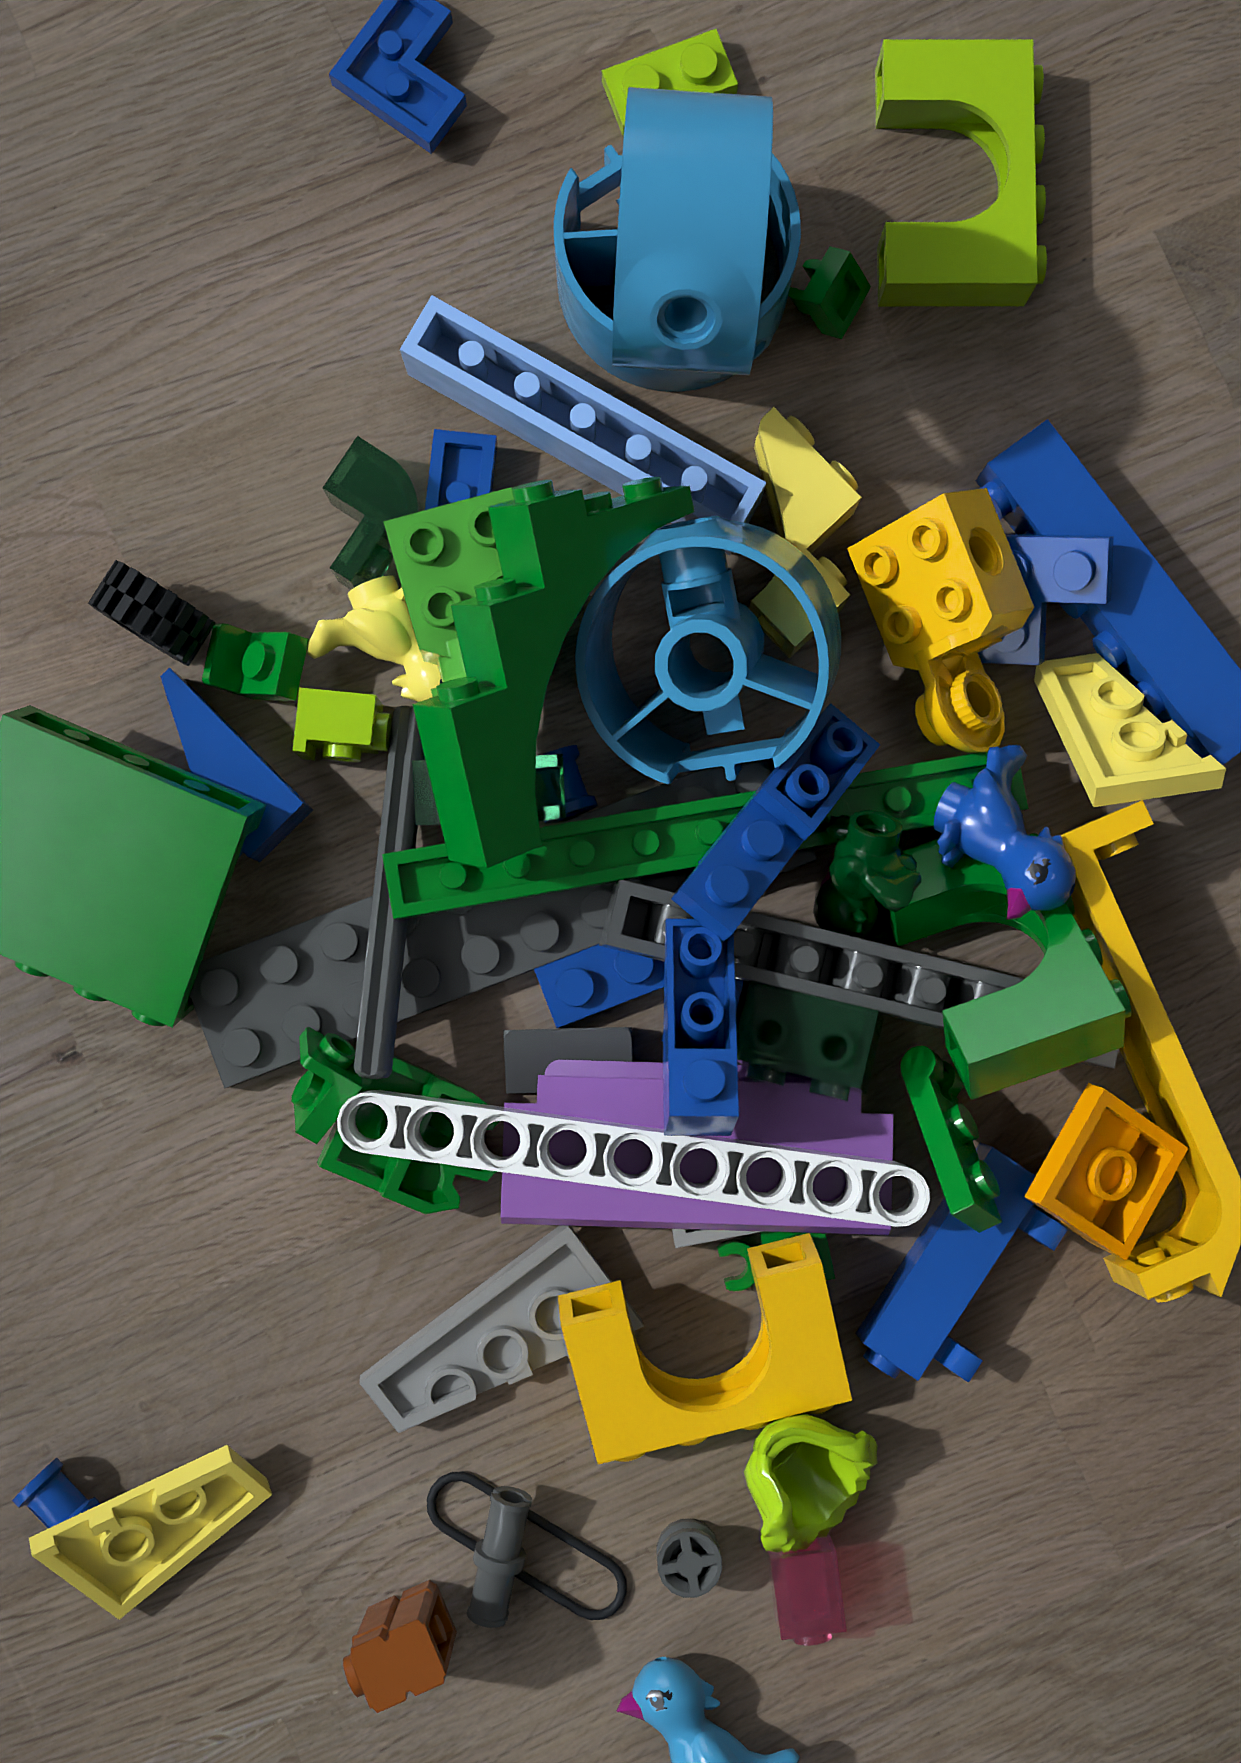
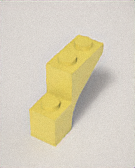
M773 407L760 421L754 449L762 479L766 482L765 491L777 535L799 549L814 564L825 580L834 599L837 612H839L850 597V594L844 588L847 585V580L837 566L829 559L822 556L817 560L811 553L854 514L862 498L856 492L858 484L843 465L837 461H832L829 464L812 447L815 444L814 438L803 423L793 416L785 419ZM774 575L768 585L751 600L749 609L758 618L764 633L790 658L814 636V632L799 600L779 577Z

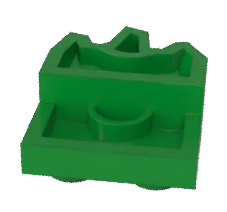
M396 1056L393 1057L392 1073L389 1078L370 1079L361 1077L363 1088L359 1093L383 1090L488 1105L477 1095L463 1087ZM371 1102L363 1103L357 1110L355 1122L359 1132L371 1139L381 1138L388 1126L385 1111L379 1105ZM428 1112L420 1123V1134L428 1145L442 1148L452 1142L454 1126L445 1114ZM337 1120L317 1161L320 1168L374 1189L382 1197L423 1214L459 1208L461 1197L452 1184L456 1174L487 1182L497 1172L362 1153L351 1149L343 1142L338 1132ZM500 1121L489 1124L486 1130H493Z

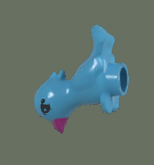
M659 1657L648 1662L636 1677L632 1691L621 1699L616 1710L617 1712L643 1720L658 1730L668 1743L671 1763H799L800 1756L793 1748L781 1750L773 1754H760L748 1750L728 1731L705 1718L704 1709L712 1710L720 1706V1701L711 1697L714 1686L701 1679L691 1667L678 1658Z

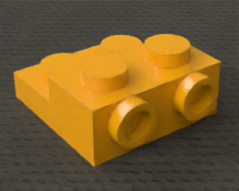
M1088 1083L1024 1197L1053 1215L1052 1218L1094 1246L1123 1260H1127L1167 1186L1173 1179L1188 1147L1106 1089Z

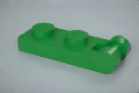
M926 1046L912 1047L902 1058L900 1065L901 1073L948 1208L953 1217L980 1233L1002 1222L994 1198L1000 1196V1189L990 1167L978 1157L973 1143L974 1140L979 1138L976 1123L968 1109L958 1102L957 1096L962 1090L963 1082L957 1069L946 1061H942L940 1056Z

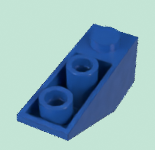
M666 919L663 1030L664 1136H731L739 1118L734 933L724 942H721L719 936L702 926L695 919Z

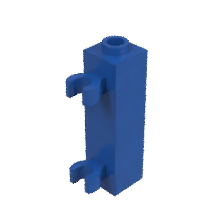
M980 1143L976 1151L979 1159L985 1161L990 1167L999 1185L1000 1196L994 1198L1002 1222L979 1233L951 1215L944 1197L855 1333L862 1343L868 1347L863 1357L894 1379L903 1370L918 1381L934 1358L953 1373L970 1382L983 1360L977 1357L970 1349L948 1336V1334L1017 1229H1020L1052 1251H1055L1068 1231L1067 1228L1033 1207L1034 1203L1024 1197L1035 1175L992 1146Z

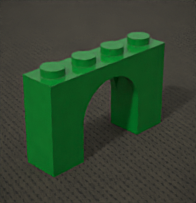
M1034 832V833H1031V834H1027V835L1037 836V837H1038V834L1035 833V832ZM938 839L902 851V853L913 856L917 862L916 872L920 873L922 881L914 891L907 907L893 912L886 909L880 903L881 911L898 946L966 923L996 922L1009 925L1024 932L1038 944L1044 953V958L1039 966L1021 982L1006 989L942 1010L946 1048L971 1100L1124 1047L1125 1019L1132 1015L1129 998L1118 979L1108 980L1101 967L1103 964L1102 953L1095 935L1089 928L1081 930L1073 917L1075 915V907L1072 896L1069 897L1065 904L1053 910L1029 911L1021 918L1008 920L1007 890L1001 874L995 867L974 860L966 854L952 868L942 864V855L938 852Z

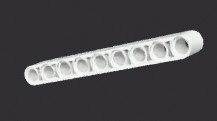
M383 1090L365 1091L349 1098L341 1107L337 1118L338 1132L343 1142L353 1150L374 1155L895 1227L909 1226L919 1221L926 1213L930 1202L929 1187L925 1179L917 1171L895 1161L716 1136H664V1129ZM371 1102L377 1104L385 1111L388 1126L381 1138L371 1139L359 1132L355 1116L363 1103ZM428 1112L443 1113L451 1120L454 1126V1136L448 1146L435 1148L423 1140L420 1134V1123ZM495 1121H506L517 1128L520 1135V1146L517 1152L510 1156L500 1157L489 1151L484 1140L487 1126ZM561 1130L577 1132L586 1143L587 1152L585 1157L575 1165L565 1166L557 1163L549 1152V1141L555 1133ZM628 1139L643 1141L650 1147L652 1152L650 1165L639 1174L630 1175L624 1173L614 1162L616 1148ZM696 1148H703L715 1155L717 1167L714 1175L708 1181L695 1184L682 1177L680 1163L687 1152ZM769 1157L777 1160L781 1167V1178L778 1185L768 1192L759 1193L750 1189L746 1181L748 1167L759 1158ZM826 1167H838L842 1169L846 1177L844 1192L833 1201L818 1200L813 1193L814 1178L820 1170ZM893 1176H904L908 1180L911 1190L908 1202L897 1210L884 1209L879 1200V1191L882 1184Z

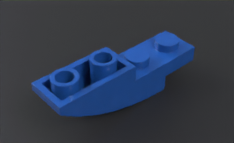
M830 703L819 715L806 740L794 754L772 771L701 858L697 867L671 900L702 926L719 936L721 942H724L734 933L803 841L816 830L880 744Z

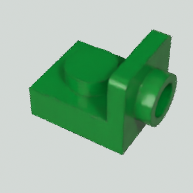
M217 623L212 629L202 682L207 686L250 699L296 701L309 639L290 632H250L226 623Z
M306 1027L299 1036L300 1063L308 1071L298 1081L293 1091L291 1102L294 1104L295 1133L318 1144L337 1120L341 1107L349 1098L357 1095L363 1087L361 1076L355 1073L354 1070L356 1050L352 1045L336 1034L327 1033L324 1036L311 1027Z

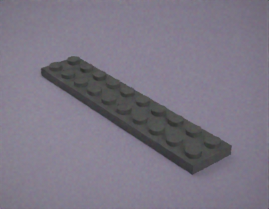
M773 758L740 763L741 770L736 779L732 781L726 779L723 766L700 769L674 779L670 784L658 785L562 823L756 791L775 769ZM813 848L796 851L778 875L817 860ZM694 869L625 881L676 893ZM614 883L408 918L397 1023L600 944ZM373 896L201 962L190 997L224 1089L299 1061V1036L306 1027H311L324 1036L327 1033L336 1034L347 1042L357 1038Z

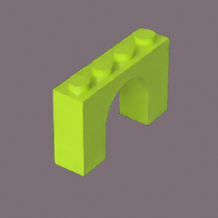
M883 39L875 68L876 129H946L967 136L977 143L990 158L997 176L998 196L997 200L988 209L962 221L886 222L877 246L878 307L1025 306L1036 285L1043 284L1046 275L1047 252L1045 245H1037V224H1041L1044 218L1046 192L1044 185H1036V164H1040L1043 158L1045 132L1043 125H1035V105H1038L1041 101L1044 73L1042 65H1034L1033 39Z

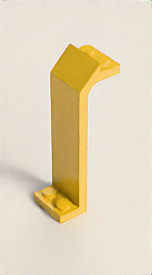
M1141 800L1060 835L1063 838L1065 850L1071 857L1076 870L1075 888L1071 895L1075 907V915L1073 917L1081 930L1089 928L1093 932L1102 953L1103 964L1101 967L1109 981L1118 979L1121 982L1130 1001L1132 1015L1125 1019L1124 1047L1120 1048L1122 1056L1152 1122L1188 1147L1184 1158L1175 1172L1183 1196L1182 1208L1176 1221L1165 1231L1136 1243L1127 1260H1123L1113 1254L1103 1259L1113 1282L1148 1300L1155 1298L1158 1303L1171 1301L1191 1292L1194 1286L1221 1298L1241 1245V1178L1098 861L1139 845L1134 833L1154 824L1144 801Z

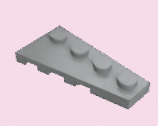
M559 1225L360 1375L359 1384L398 1433L472 1402L476 1400V1395L505 1382L511 1385L533 1375V1370L565 1356H568L569 1359L561 1328L558 1295L613 1281L571 1226ZM626 1299L633 1330L644 1327L642 1319Z

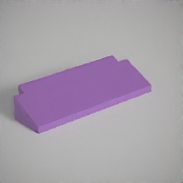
M556 1060L547 1066L545 1075H538L537 1103L504 1102V1107L664 1129L663 1063ZM737 1065L739 1118L731 1136L716 1137L893 1160V1114L861 1113L862 1085L853 1084V1079L846 1070L823 1067ZM504 1121L503 1157L516 1153L520 1146V1135L517 1128ZM561 1130L555 1133L549 1141V1152L552 1158L559 1164L565 1166L575 1165L586 1155L587 1149L583 1137L572 1130ZM628 1139L622 1142L614 1153L616 1166L622 1172L630 1175L645 1171L652 1160L650 1147L637 1139ZM696 1148L687 1152L680 1163L682 1177L695 1184L708 1181L714 1175L717 1167L715 1155L703 1148ZM769 1157L755 1160L748 1167L746 1173V1181L749 1188L759 1193L774 1189L781 1178V1167L777 1160ZM826 1167L818 1172L813 1181V1193L816 1199L833 1201L840 1197L846 1186V1177L842 1169ZM502 1172L501 1224L889 1235L891 1226ZM892 1177L882 1184L879 1191L880 1203L886 1210L892 1209Z

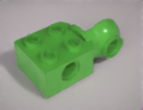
M512 487L383 521L420 653L424 662L438 665L442 682L466 677L450 605L476 597L474 586L503 578L488 507L514 500ZM432 688V697L438 696L437 689Z

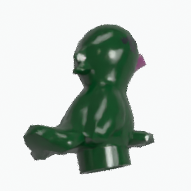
M874 810L858 811L852 814L851 817L843 814L839 817L831 816L826 830L838 841L834 851V860L829 867L830 872L823 879L821 887L815 895L813 908L816 923L821 929L852 937L863 936L877 922L882 910L880 903L886 909L897 912L909 905L914 891L921 884V875L919 872H916L917 862L912 855L902 853L901 844L899 843L902 833L901 822L887 813Z

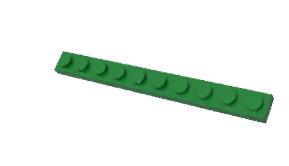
M974 753L859 773L816 830L803 841L796 851L837 844L838 840L826 830L831 816L839 817L843 814L851 817L852 814L858 811L874 810L887 813L901 822L902 833L934 827L935 812L946 788L953 782L973 788L975 777L986 767L988 753ZM1020 767L1012 779L1011 793L1021 811H1025L1029 808ZM756 791L539 827L542 846L489 868L450 861L445 843L382 854L393 920L614 883L619 880H631L695 869L701 858Z

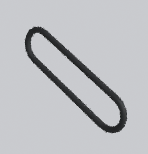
M464 1471L450 1472L439 1477L431 1486L427 1496V1513L432 1523L441 1532L470 1550L475 1551L477 1543L475 1540L440 1518L436 1509V1499L439 1491L445 1485L455 1481L468 1483L490 1497L491 1492L495 1488L475 1475ZM529 1509L527 1516L529 1521L609 1569L616 1578L618 1591L615 1600L608 1607L601 1610H590L524 1570L515 1575V1577L580 1617L588 1620H604L614 1615L623 1605L627 1594V1580L621 1567L609 1557Z

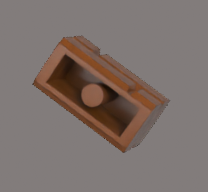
M428 1580L403 1591L400 1600L394 1595L369 1606L357 1634L352 1636L351 1653L343 1658L345 1675L356 1697L365 1695L370 1709L373 1708L377 1713L406 1701L409 1691L417 1696L445 1682L457 1630L437 1584Z

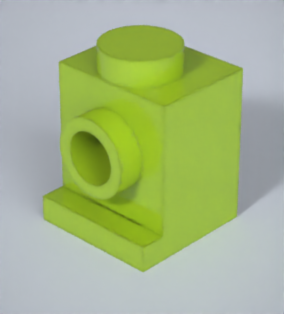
M299 687L292 751L302 759L315 760L316 748L323 749V758L341 762H361V753L378 754V751H388L392 727L391 713H383V704L376 695Z

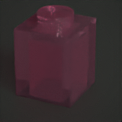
M830 1535L816 1538L804 1550L785 1553L782 1551L777 1553L767 1551L775 1617L781 1640L793 1639L795 1644L810 1646L828 1642L831 1640L833 1633L847 1632L837 1552Z

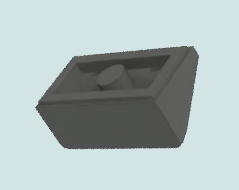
M632 1027L503 1030L506 1094L537 1093L538 1075H545L547 1066L556 1060L632 1062Z

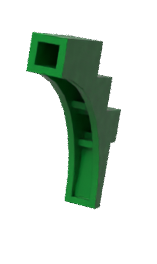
M649 477L622 484L624 495L611 498L609 491L583 495L582 489L554 491L552 480H542L513 487L514 500L488 507L503 578L474 586L476 597L450 605L466 677L443 682L436 686L438 696L412 704L450 861L489 868L542 846L535 797L536 744L546 688L564 638L591 591L621 556L656 529L694 512L690 486L663 487L661 477Z

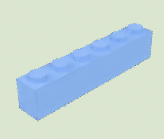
M431 295L400 348L409 376L621 495H624L622 484L649 477H661L663 487L690 486L694 512L671 523L719 516L727 520L749 524L761 503L766 486L765 481ZM725 550L726 554L731 555V551Z

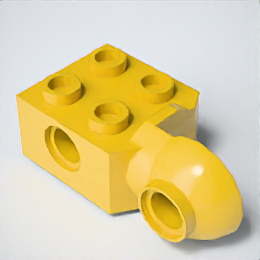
M987 488L943 493L848 547L847 550L893 666L919 670L925 685V691L916 701L915 715L922 733L930 742L937 746L949 744L963 752L988 753L990 747H998L1005 732L1004 711L998 689L984 671L978 652L1001 642L1002 637L1022 628L1034 609V605Z

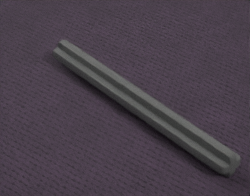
M398 706L393 711L354 1060L355 1073L370 1079L389 1078L393 1066L408 918L393 920L382 854L416 848L425 756L413 706Z

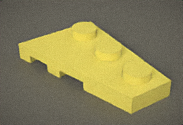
M225 1445L29 1537L31 1555L120 1620L272 1495L267 1478L231 1447Z

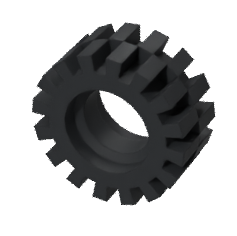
M117 560L114 561L88 602L90 606L110 620L186 666L191 664L215 625V622L207 615L197 610L196 607L187 601L179 598L178 595L169 589H165L149 577L147 578L136 569L130 568L125 563Z

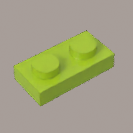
M717 29L602 70V84L623 137L629 87L737 94L738 82Z

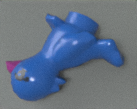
M1008 745L1002 748L990 747L987 754L986 767L975 777L973 788L956 782L951 783L944 791L934 816V829L942 833L937 841L939 844L938 852L942 855V864L952 868L966 854L974 860L995 867L1001 874L1007 890L1008 920L1021 918L1029 911H1050L1062 906L1072 895L1076 879V870L1071 857L1065 850L1062 836H1051L1049 827H1044L1038 834V837L1027 835L1023 813L1011 793L1012 779L1028 756L1020 745Z

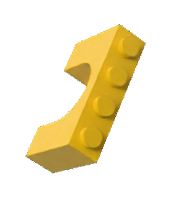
M810 1233L747 1248L761 1308L759 1335L752 1349L738 1364L712 1377L688 1379L673 1376L654 1366L644 1356L635 1338L621 1280L558 1295L561 1328L598 1465L615 1460L620 1462L632 1461L640 1458L646 1452L678 1444L682 1446L696 1445L710 1436L738 1429L755 1430L768 1425L773 1420L801 1413L819 1414L828 1411L834 1405L852 1401L824 1270Z

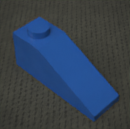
M168 668L160 677L191 773L266 804L259 828L246 836L239 855L240 857L245 853L249 858L261 862L313 809L180 675L171 668Z

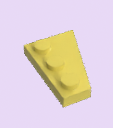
M1098 653L1045 660L1042 664L1036 665L1034 682L1093 807L1222 788L1226 768L1212 755L1201 758L1186 744L1187 733L1173 720L1162 723L1143 706L1145 695Z

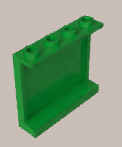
M31 705L3 714L0 721V955L14 960L15 966L27 974L40 977L52 976L73 985V990L86 999L101 1002L111 1001L132 1010V1015L145 1024L152 1026L167 1025L173 1028L194 1009L189 995L245 838L259 828L266 804Z

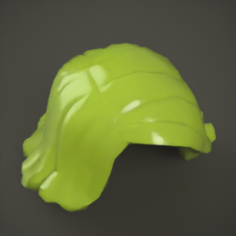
M808 1414L781 1418L764 1427L755 1438L753 1452L745 1467L744 1475L747 1487L763 1519V1526L760 1532L762 1534L761 1541L766 1551L775 1553L782 1551L785 1553L807 1549L816 1538L827 1537L831 1528L842 1522L846 1510L857 1503L859 1494L866 1489L867 1480L870 1479V1469L878 1464V1445L871 1435L863 1430L854 1434L840 1429L824 1419Z

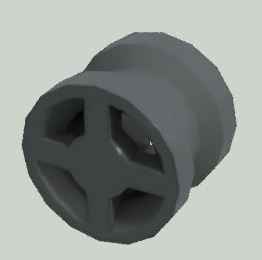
M696 1519L677 1520L670 1523L661 1532L656 1544L657 1570L662 1583L671 1593L683 1598H697L708 1593L717 1584L722 1572V1556L715 1533L705 1523ZM692 1547L696 1548L699 1552H702V1551H706V1552H703V1553H700V1554H699L696 1550H693ZM682 1549V1552L678 1555L677 1558L671 1559L673 1557H676L678 1552Z

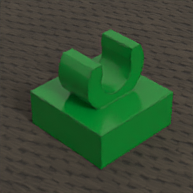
M829 246L822 261L819 259H808L804 262L802 267L811 279L806 289L799 290L790 287L788 296L800 312L811 316L822 334L842 339L871 286L850 251Z

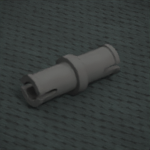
M501 1486L496 1487L491 1492V1505L484 1539L478 1541L475 1546L473 1561L478 1568L471 1603L467 1609V1616L473 1623L487 1628H498L505 1625L509 1616L508 1608L515 1575L523 1571L526 1552L521 1545L528 1511L533 1499L530 1494L519 1488Z

